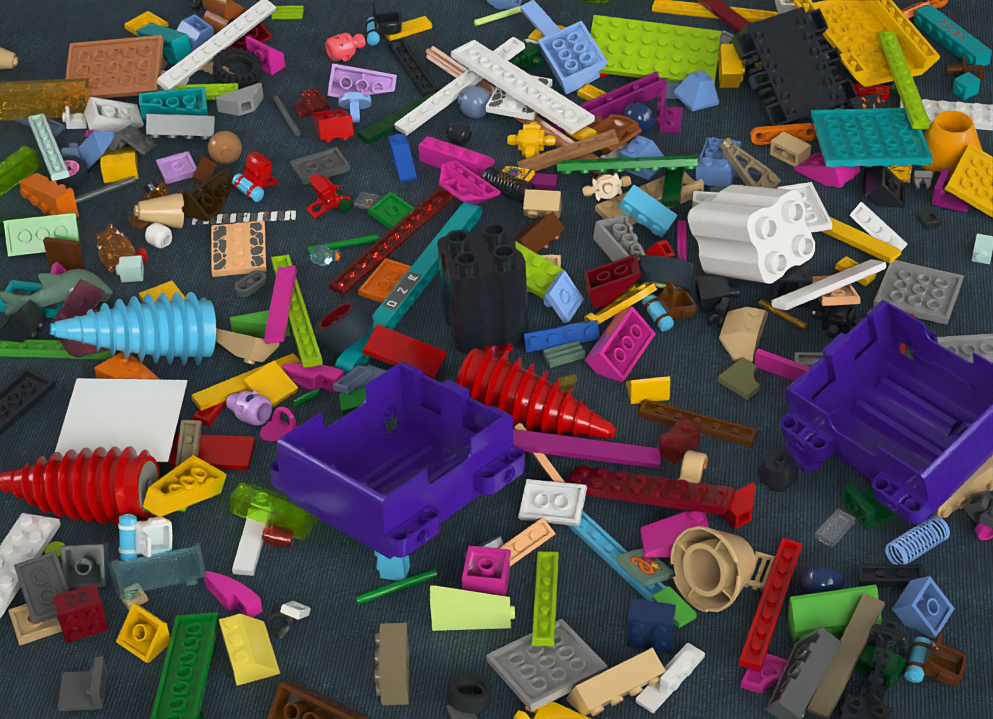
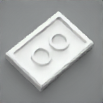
M526 479L518 518L520 520L537 522L543 517L547 523L580 526L587 486Z

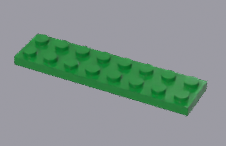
M699 155L560 160L557 164V171H562V174H571L575 170H579V173H589L591 170L603 173L607 172L608 169H614V172H623L626 168H631V171H642L643 168L655 171L660 170V167H667V170H676L678 166H684V169H695V166H698Z
M218 612L176 615L151 719H199L220 616Z

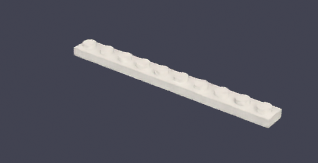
M260 0L157 78V83L166 91L173 90L211 61L215 55L217 56L218 52L221 53V50L228 48L276 10V7L268 0Z
M512 37L493 52L508 61L522 51L525 45L520 40ZM468 69L394 124L395 129L405 133L407 136L456 100L459 93L462 94L464 89L476 85L484 78Z

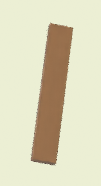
M615 129L518 161L517 163L518 167L534 169L535 172L556 165L560 160H570L618 144L619 140Z

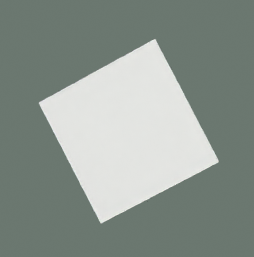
M77 378L55 452H60L64 457L65 453L70 449H74L79 454L83 448H89L94 452L98 447H104L108 453L114 446L120 448L121 451L131 446L135 449L137 455L145 449L150 452L157 462H168L187 380Z

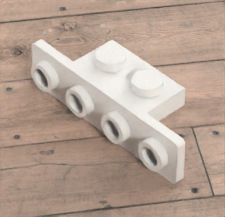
M687 643L664 667L666 672L661 676L660 682L652 687L648 685L636 697V703L654 713L672 692L680 686L682 681L692 673L694 668L705 657V653Z

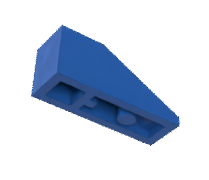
M405 133L388 136L389 152L400 183L417 180Z

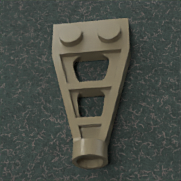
M729 137L718 146L746 186L776 188L781 181L767 166L736 146ZM737 155L747 162L745 167H742L735 158ZM749 167L760 172L761 177L757 182L748 174Z

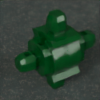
M525 40L522 41L525 48L509 60L513 65L520 69H527L528 72L536 67L544 66L539 43H526Z

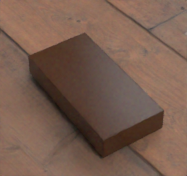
M202 156L191 181L201 184L212 177L218 163Z

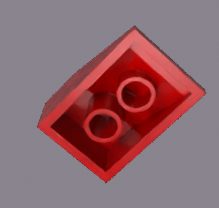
M345 109L311 113L318 137L323 142L333 141V138L346 140L350 139V136H354L352 115Z

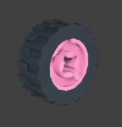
M63 156L62 158L67 167L69 177L55 180L57 185L63 184L66 189L72 188L73 191L80 189L89 178L85 161L76 156Z

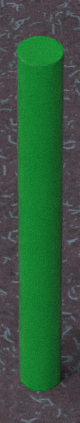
M378 234L307 246L308 253H315L377 242L379 237Z
M432 569L355 597L357 605L430 580L438 575L436 570Z

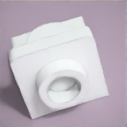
M66 106V112H62L66 128L87 129L85 114H69V106Z

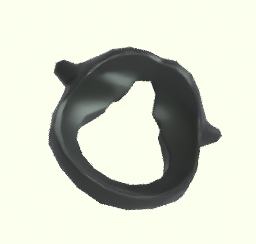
M276 612L267 618L265 626L270 634L283 639L289 634L291 626L296 625L298 619L281 612ZM277 618H283L289 623L282 630H274L270 626L271 622Z

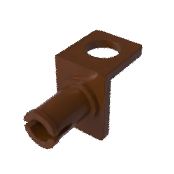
M964 55L961 64L947 65V75L961 73L963 75L977 69L980 73L976 77L982 80L984 79L983 65L966 66Z

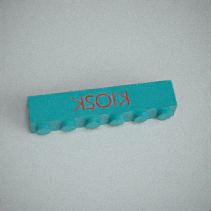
M931 4L915 10L913 23L962 61L965 55L968 66H986L990 64L992 50Z

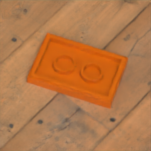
M385 258L359 288L358 295L383 303L412 266Z

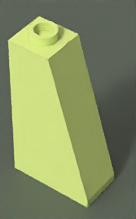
M430 586L432 631L511 628V619H515V606H510V597Z

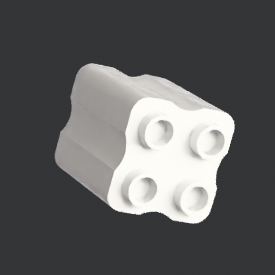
M730 185L720 191L713 200L703 201L693 207L688 214L691 233L699 245V258L703 271L709 275L773 283L781 278L790 267L801 265L809 260L815 252V241L804 219L805 206L801 195L796 190Z

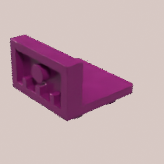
M664 85L663 91H659V101L657 104L659 132L680 133L683 108L675 106L666 107L667 85Z
M943 167L934 188L932 205L967 212L970 204L945 190L951 176H949L950 169Z

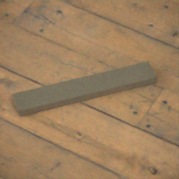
M863 594L843 634L842 643L807 708L808 712L825 719H830L870 637L871 626L876 624L885 606L883 601Z

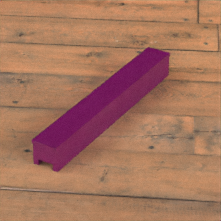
M654 72L578 106L595 117L602 115V119H605L610 114L617 115L624 112L631 101H634V104L637 101L644 103L658 97L659 91H663V86L666 85L667 79H661L658 77V72ZM551 122V125L561 131L566 136H569L565 133L564 129Z

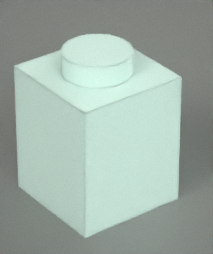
M977 234L972 261L990 264L993 252V236Z
M141 255L119 258V264L116 265V273L120 275L121 282L143 281L144 266Z

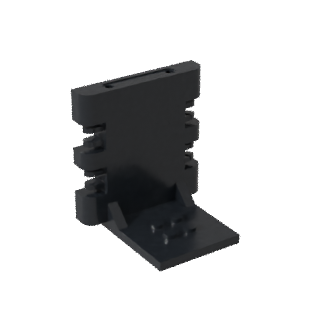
M800 7L747 24L728 43L733 44L739 60L748 59L745 61L746 65L755 64L756 68L749 70L752 76L748 78V81L753 91L760 90L758 91L759 96L767 94L769 97L764 99L762 103L763 105L771 103V105L761 109L768 126L794 124L811 118V110H833L835 107L840 108L841 105L846 106L849 98L858 97L850 78L836 82L842 79L841 74L836 76L832 74V72L838 69L837 65L834 64L842 59L838 49L828 50V44L823 46L819 44V42L824 41L825 37L824 35H818L828 29L820 8L805 12L804 7Z

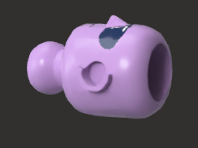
M246 390L240 394L232 393L226 400L227 408L234 411L235 416L240 421L260 426L265 424L271 417V401L267 397L258 394L256 390H253V392Z

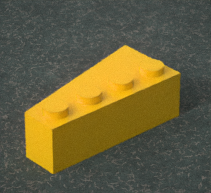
M192 455L148 487L143 508L161 517L221 494L227 474Z

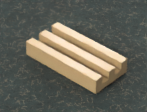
M756 551V565L759 558L763 559L755 581L751 580V576L744 587L752 586L753 590L760 588L761 592H763L776 556ZM767 560H770L765 577L763 579V582L761 583L760 579L764 571Z

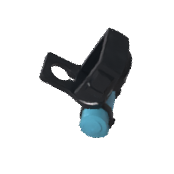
M373 2L374 17H370L366 23V39L368 44L372 46L379 42L381 35H393L402 31L401 11L377 14L375 2Z

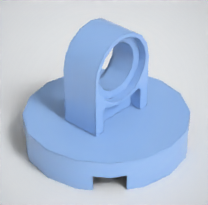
M361 92L345 93V97L339 96L338 105L350 110L353 123H360V109L371 106V96L367 94V97H365Z

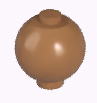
M219 131L210 138L208 152L215 162L231 164L240 157L242 144L234 133Z

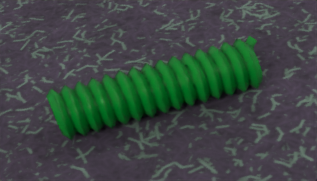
M317 388L293 400L294 406L297 407L320 395V389Z

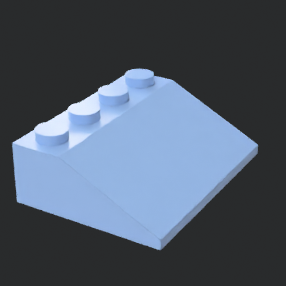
M582 21L538 40L541 54L565 94L581 88L608 64Z

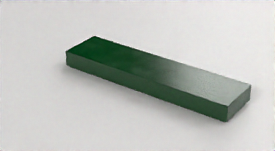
M684 166L677 167L676 170H667L666 167L661 201L665 207L680 206Z

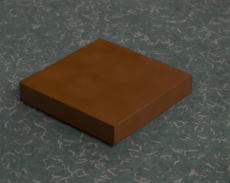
M52 237L44 238L43 243L50 268L54 263L58 262L67 271L74 269L85 270L79 241Z

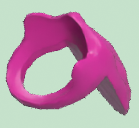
M278 407L272 416V420L262 427L260 436L264 441H278L280 437L298 427L299 424L296 425L294 415L288 408ZM281 411L288 415L289 425L280 419Z

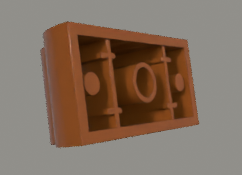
M202 0L203 6L207 10L203 20L213 26L214 35L247 11V9L232 0Z

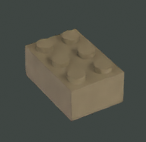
M407 623L380 624V633L375 634L376 646H379L377 651H375V664H379L374 672L376 695L381 696L382 705L409 704V643Z

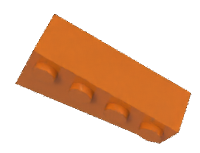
M38 173L19 182L22 197L27 198L33 206H37L44 214L46 213L48 216L76 213L77 217H79L72 188L66 189L65 185H57L56 181H49L47 177Z
M123 352L94 367L97 379L160 380L132 354H130L126 361Z

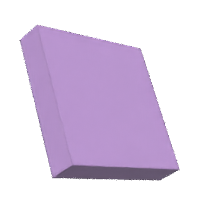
M188 151L156 160L157 167L165 184L192 178L197 168Z

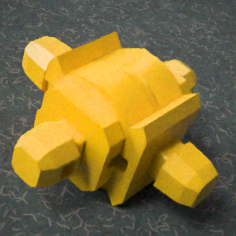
M531 122L529 125H523V130H519L518 136L509 135L507 142L509 145H518V150H522V156L530 158L539 155L540 151H544L545 145H555V137L551 135L545 136V130H541V126L536 122Z

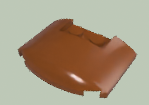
M610 114L605 119H602V115H597L594 122L587 125L595 130L597 135L615 129L619 143L600 149L603 155L611 153L642 132L641 127L639 128L635 120L615 114ZM569 135V137H570L572 140H574L575 142L579 141V140H577V139H575L574 137H572V136Z

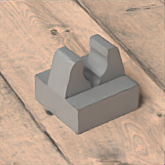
M914 171L912 183H914L916 190H919L920 184H925V190L929 189L933 178L932 171Z

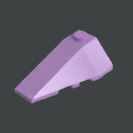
M332 64L327 96L339 98L340 95L345 97V93L361 92L363 96L394 92L397 75Z

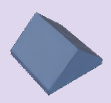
M93 131L78 147L80 158L85 161L87 170L103 155L116 136L115 132Z

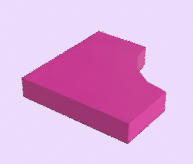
M766 653L760 672L747 668L741 681V688L763 694L768 687L778 683L787 659Z

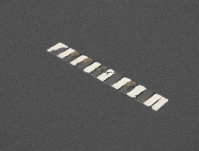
M296 211L218 214L209 221L193 218L192 225L295 220Z

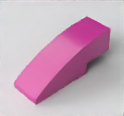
M292 363L282 366V370L296 385L311 391L323 388L337 394L338 391H334L333 384L344 376L343 370L326 365L303 368L302 363Z
M210 571L203 572L205 587L229 612L237 608L243 615L252 618L263 612L260 597L251 589L230 577Z

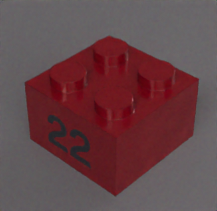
M96 584L53 596L66 643L109 630Z

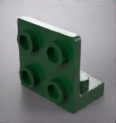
M852 483L844 486L842 503L865 530L899 516L875 499L873 487L861 492Z

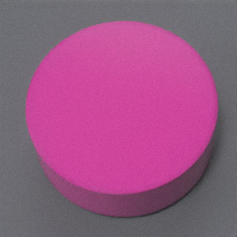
M979 523L976 526L975 533L978 539L988 540L993 537L992 528L983 523Z

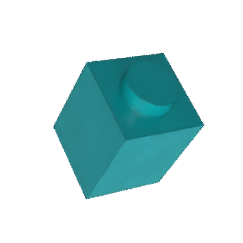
M970 72L965 73L954 79L952 93L963 100L974 96L979 92L980 79Z

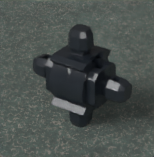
M851 304L826 306L825 310L814 308L812 312L814 319L823 320L822 329L827 331L829 338H834L841 332L843 334L849 333L853 326L855 327L864 319L859 316L855 317L856 308Z

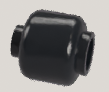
M455 121L452 125H448L446 134H448L450 142L461 146L469 142L472 131H470L468 125Z

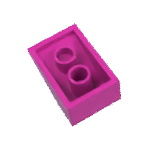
M814 153L794 167L795 171L825 186H834V188L844 186L845 182L853 179L860 172L859 166L826 167L822 153Z
M697 511L683 512L641 527L640 533L645 557H671L673 544L683 531L696 526L709 527L706 513Z

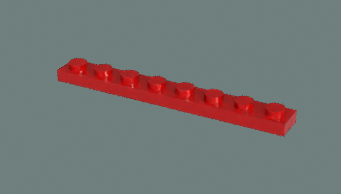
M782 538L745 642L739 666L761 671L803 543Z

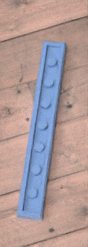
M534 0L520 6L523 14L544 37L560 30ZM600 73L593 76L586 84L600 78Z

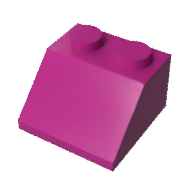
M249 36L246 37L247 49L249 53L254 52L259 57L262 71L273 75L285 67L284 53Z
M468 546L462 575V589L506 597L511 550Z

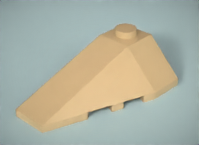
M216 328V341L235 356L244 358L243 362L246 363L264 362L280 344L279 342L266 344L265 340Z

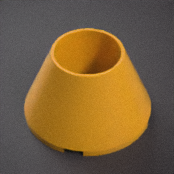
M944 111L934 118L930 129H926L923 133L933 161L932 164H926L922 167L932 171V173H935V171L941 172L943 167L950 169L949 176H952L969 143L982 150L970 116L959 111Z

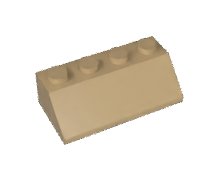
M651 648L575 686L566 697V700L583 716L590 713L592 716H595L604 710V706L608 704L614 706L623 701V696L627 694L634 696L643 690V686L649 684L652 687L658 684L666 670L654 649Z

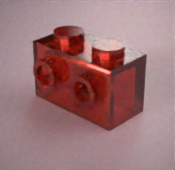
M684 417L680 422H676L673 428L667 433H663L659 439L660 456L675 465L684 457L688 450L694 449L700 443L701 426L687 417Z

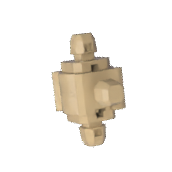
M616 172L613 174L603 173L596 179L592 177L593 186H584L582 190L584 196H592L595 193L596 199L599 201L600 198L611 199L617 194L621 195V186L626 187L632 183L630 176H622L619 179Z

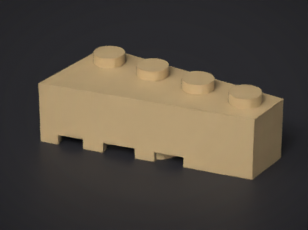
M993 455L932 515L946 518L955 510L965 507L970 494L986 490L992 491Z

